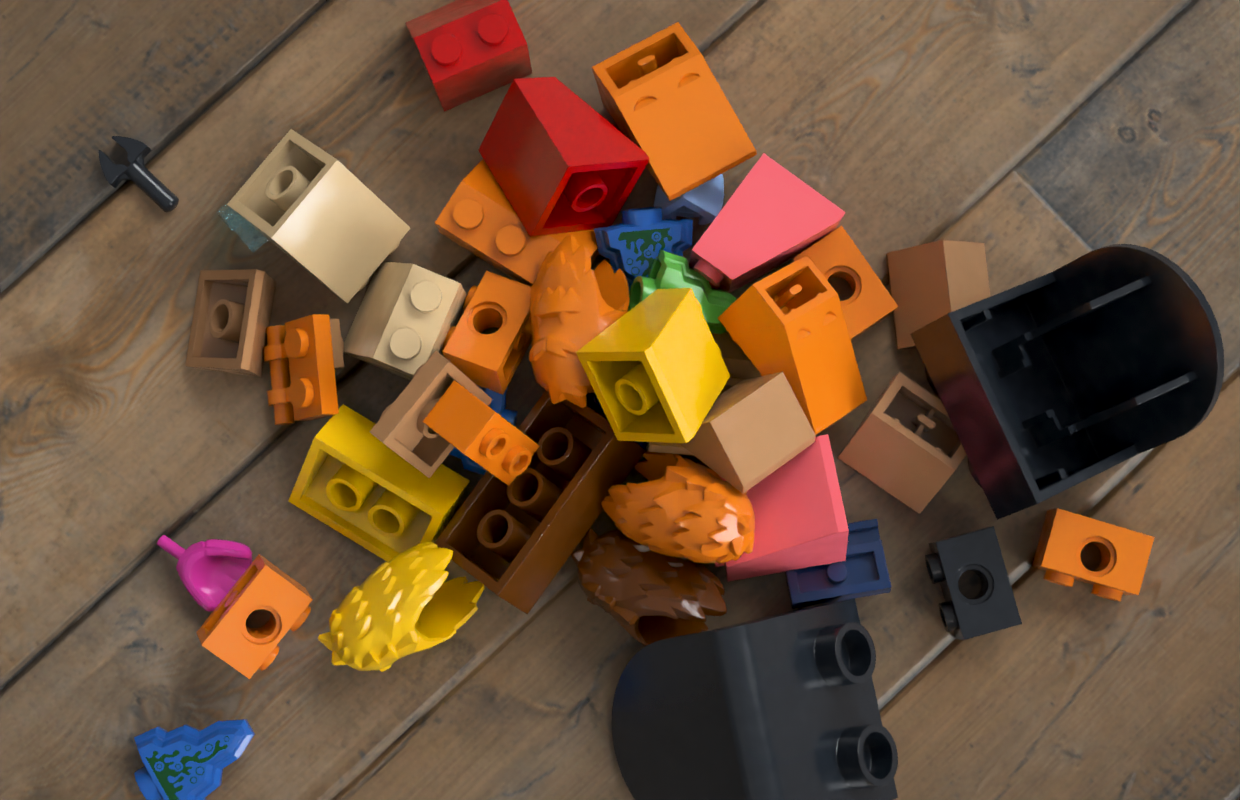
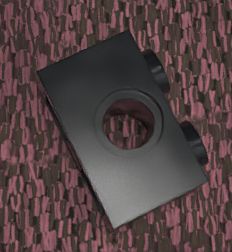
M994 526L929 543L931 554L925 555V563L932 583L940 582L945 602L939 603V612L946 632L954 631L956 639L966 640L1022 624ZM967 570L974 571L981 579V590L972 599L964 597L958 588L959 578Z

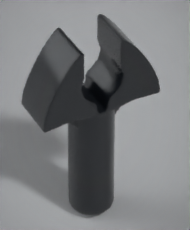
M112 136V139L128 152L127 159L130 162V166L127 167L124 164L116 165L105 153L99 150L101 169L108 183L117 188L122 180H131L164 212L174 210L179 203V198L145 167L144 157L152 150L141 141L128 137Z

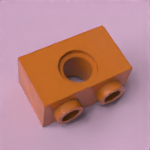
M842 225L795 256L791 261L793 263L808 255L827 281L834 277H840L850 284L852 290L851 297L840 301L851 341L888 317L899 307Z
M487 270L479 285L472 286L468 291L463 306L464 313L457 326L450 328L442 346V353L446 359L476 385L503 395L532 341L530 316L532 286ZM491 327L500 328L492 334H481L484 330Z
M455 380L422 421L460 452L508 486L528 468L533 454L540 447V445Z
M1059 508L1050 509L1046 513L1032 567L1044 570L1043 579L1046 581L1073 587L1074 580L1093 585L1091 594L1121 602L1123 594L1139 595L1155 537ZM1088 543L1096 545L1102 557L1100 565L1093 571L1085 568L1080 558L1083 547Z
M258 554L196 633L203 647L250 679L258 669L263 671L274 661L280 649L277 644L289 629L296 631L305 622L311 611V607L308 605L313 599L304 586ZM265 609L271 612L269 621L263 627L255 629L246 626V620L253 611Z

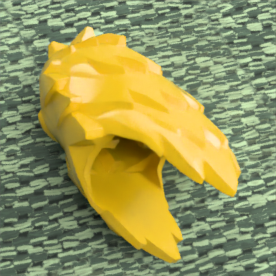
M433 542L418 544L401 552L391 561L384 562L360 586H355L345 596L338 608L332 611L329 618V632L320 634L318 640L332 651V665H348L359 671L380 670L383 672L389 669L399 658L430 649L450 639L456 633V630L466 623L478 610L476 603L485 588L484 585L479 581L468 583L465 576L444 582L449 574L448 571L444 570L452 559L453 551L447 548H437L438 545Z

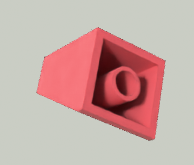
M763 153L691 250L689 266L707 279L711 288H720L731 293L794 258L837 229L846 212Z
M828 434L815 437V442L747 491V497L752 504L755 515L753 551L749 554L743 552L737 561L730 560L725 563L719 564L716 562L714 564L715 568L725 566L727 581L729 582L846 561L849 529Z

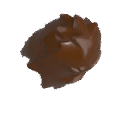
M590 528L585 535L583 547L571 554L578 567V583L588 597L587 601L604 609L633 638L644 646L670 637L707 631L705 615L722 616L727 614L726 604L721 596L725 594V589L719 579L702 564L686 558L672 557L651 551L649 547L625 536L618 528L599 536Z

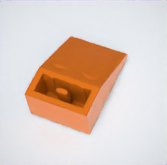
M679 22L592 67L604 107L622 133L647 154L650 160L646 168L669 201L757 155L755 147L703 55Z
M808 255L752 284L718 317V320L729 332L731 339L743 350L761 376L779 372L784 373L815 435L867 401L838 293Z

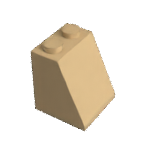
M292 129L289 130L227 204L347 304L357 292L366 286L369 277L385 258L396 250L401 239L410 230V227L342 163Z
M382 262L375 270L345 339L344 353L411 381L416 370L426 363L435 351L444 356L442 353L443 343L450 328L457 326L464 313L463 306L467 294L461 283L418 265Z

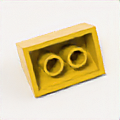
M342 404L339 408V414L333 415L314 437L288 502L387 562L391 561L401 552L418 544L435 543L453 516L470 481L443 464L428 478L370 433L371 429L376 425L374 422Z

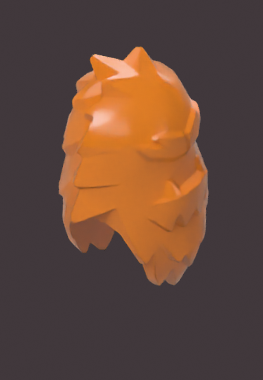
M573 235L566 236L553 252L549 251L547 253L537 280H534L531 287L530 316L533 341L531 342L532 348L529 353V361L536 382L548 391L553 404L567 399L571 403L584 408L586 407V395L594 392V389L576 352L628 312L630 297L628 281L624 272L620 268L614 272L612 266L606 260H603L595 270H592L588 247L585 245L579 247Z
M648 451L643 453V457L646 459L637 462L635 469L649 481L638 484L613 485L608 489L610 496H606L601 502L604 511L625 536L649 547L651 551L663 555L686 558L697 563L717 562L721 564L730 560L737 561L743 552L749 554L753 551L755 515L752 504L747 497V491L744 494L741 493L729 482L722 480L712 469L695 463L690 459L683 458L679 454Z

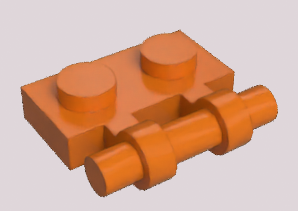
M312 314L286 322L285 326L266 327L268 346L263 347L264 362L270 365L272 390L267 391L268 406L274 407L275 425L294 424L295 421L314 420L339 414L329 314Z

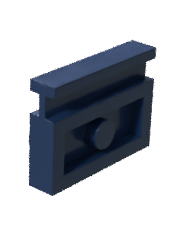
M877 519L847 523L849 535L846 561L785 572L792 609L890 593L892 587L882 540H880Z

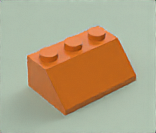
M484 159L460 182L435 221V225L442 235L516 281L532 286L534 280H537L547 253L549 251L553 252L568 235L575 236L579 247L581 245L588 247L591 265L599 254L594 230L530 237Z

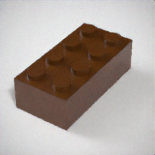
M546 390L518 427L521 432L540 445L533 454L528 468L518 475L510 486L486 471L435 541V544L438 545L437 548H447L453 551L452 561L497 596L526 614L530 612L603 511L601 502L606 496H610L608 489L613 485H621L646 451L635 441H618L609 421L589 407L581 408L567 399L553 404Z

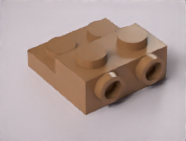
M437 351L432 354L426 363L416 370L410 383L397 399L382 412L379 421L370 431L383 444L428 478L437 470L454 449V446L422 421L452 382L455 380L487 406L493 400Z

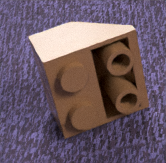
M899 372L891 378L837 459L917 514H920L955 472L966 456V452L942 401Z

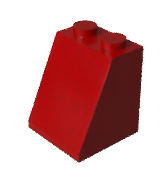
M456 0L405 22L444 112L512 83L513 79H520L533 74L527 42L508 0Z
M556 77L513 79L478 149L530 237L594 230L599 227L612 226L650 160L639 146Z

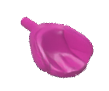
M166 535L161 536L157 542L159 547L178 560L176 569L182 583L198 605L208 612L214 611L252 563V551L243 543L210 539L205 542L201 541L192 544L186 550Z

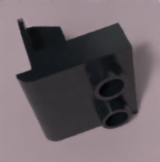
M1113 244L1091 251L1051 273L948 313L910 334L924 362L928 383L940 397L968 456V466L971 475L983 489L997 520L1039 504L1129 458L1191 432L1208 417L1214 408L1224 377L1225 361L1221 333L1212 308L1202 291L1191 277L1169 258L1149 248L1132 244Z
M855 598L809 606L709 631L670 637L655 641L638 651L626 665L618 681L613 699L611 721L615 755L623 779L635 800H893L898 798L894 781L898 767L897 747L890 732L882 725L872 679L876 664L875 646L869 632L860 624Z

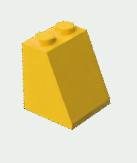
M691 288L655 290L576 352L618 441L689 442L695 436L730 378L721 350L711 334L703 316L701 305L695 298Z

